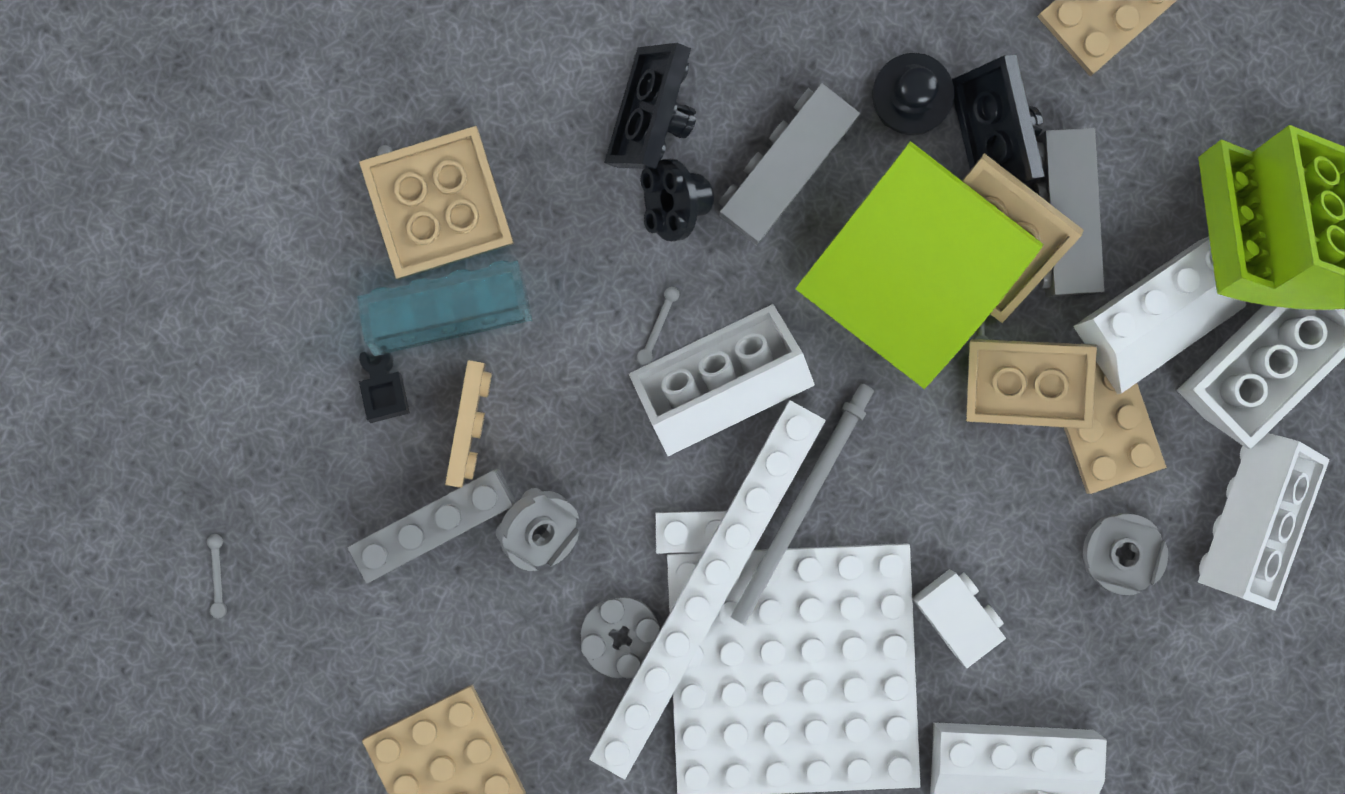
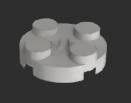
M531 488L505 514L502 523L496 529V537L500 541L502 551L517 567L527 571H536L538 569L535 566H541L546 563L551 567L562 561L576 544L579 530L576 528V518L579 519L578 513L562 495L552 491L542 492L538 488ZM543 525L546 529L545 533L542 535L535 534L532 537L535 529Z
M1116 513L1102 517L1090 529L1083 545V560L1086 572L1099 586L1116 594L1134 595L1140 593L1141 590L1146 589L1149 585H1154L1161 579L1168 563V548L1153 522L1135 514ZM1128 542L1130 543L1129 550L1135 552L1133 560L1126 559L1124 565L1119 564V557L1115 555L1117 548H1122L1124 543Z
M629 596L608 598L596 604L585 617L580 633L581 651L589 664L601 674L612 678H633L660 631V625L653 611L642 601ZM622 626L629 629L628 637L633 641L630 645L622 644L620 648L613 645L614 638L609 635L612 629L619 631Z

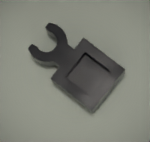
M386 347L381 348L383 358L378 365L370 364V358L366 352L360 353V364L370 375V379L359 381L366 419L370 423L410 413L402 375L399 372L389 373L393 367V356Z

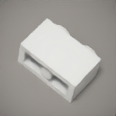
M949 569L912 597V600L959 662L968 668L1006 639L999 630V627L1004 623L990 605L984 608L974 597L979 590L964 572L958 576L957 573Z

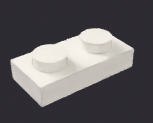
M727 511L656 512V554L704 553Z

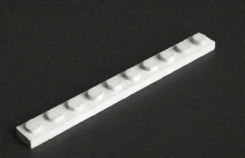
M791 400L788 401L593 749L589 760L624 780L626 779L824 425L825 419Z

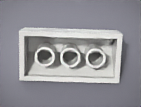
M1208 236L1173 257L1073 327L1084 344L1097 345L1096 362L1117 394H1121L1245 308L1246 302L1217 294L1210 239Z
M774 304L629 373L631 381L667 456L815 386L804 355Z
M1263 305L1177 391L1205 420L1247 449H1252L1345 358V309H1293Z
M1267 433L1252 449H1247L1242 445L1240 451L1241 463L1236 476L1228 484L1226 491L1228 499L1222 515L1218 516L1214 523V538L1209 552L1201 559L1198 583L1276 610L1330 459L1300 441Z
M933 723L930 794H1036L1038 791L1048 794H1100L1105 782L1107 740L1095 730Z

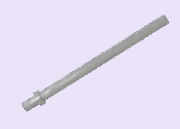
M860 383L850 403H844L841 409L844 413L730 616L743 625L746 624L856 423L863 421L866 416L864 409L874 393V390L869 386Z

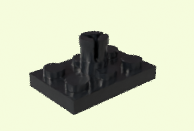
M680 43L637 48L604 161L605 164L617 168L656 169L658 162L665 153L666 143L664 140L667 132L679 138H686L690 135L696 123V117H694L696 111L692 107L677 103L676 99L681 83L688 74V58L691 48Z
M1004 55L953 78L954 103L970 170L985 153L1022 183L1044 177L1036 137L1040 135L1042 129L1033 127V125L1043 124V117L1036 107L1028 106L1017 55Z

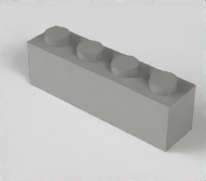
M823 83L815 92L809 88L804 92L793 107L798 111V114L790 124L783 120L769 137V140L774 143L764 156L759 152L755 154L743 170L749 176L739 188L732 184L718 202L723 206L719 217L756 246L860 115V112Z
M1095 128L1045 131L1037 137L1038 150L1045 176L1039 178L1040 183H1035L1034 192L1084 231L1077 242L1039 282L1040 288H1046V297L1104 292Z
M497 468L347 548L367 584L511 508L517 501L500 469Z

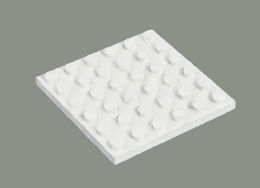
M910 544L787 548L746 624L743 625L730 616L768 549L753 550L673 693L677 794H782L920 788ZM703 553L667 554L670 612Z

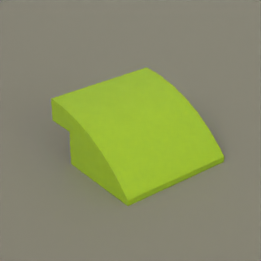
M1288 125L1254 151L1221 139L1201 154L1198 160L1217 294L1266 306L1317 310L1345 309V147Z
M910 141L805 274L795 290L925 389L991 314L1044 244Z

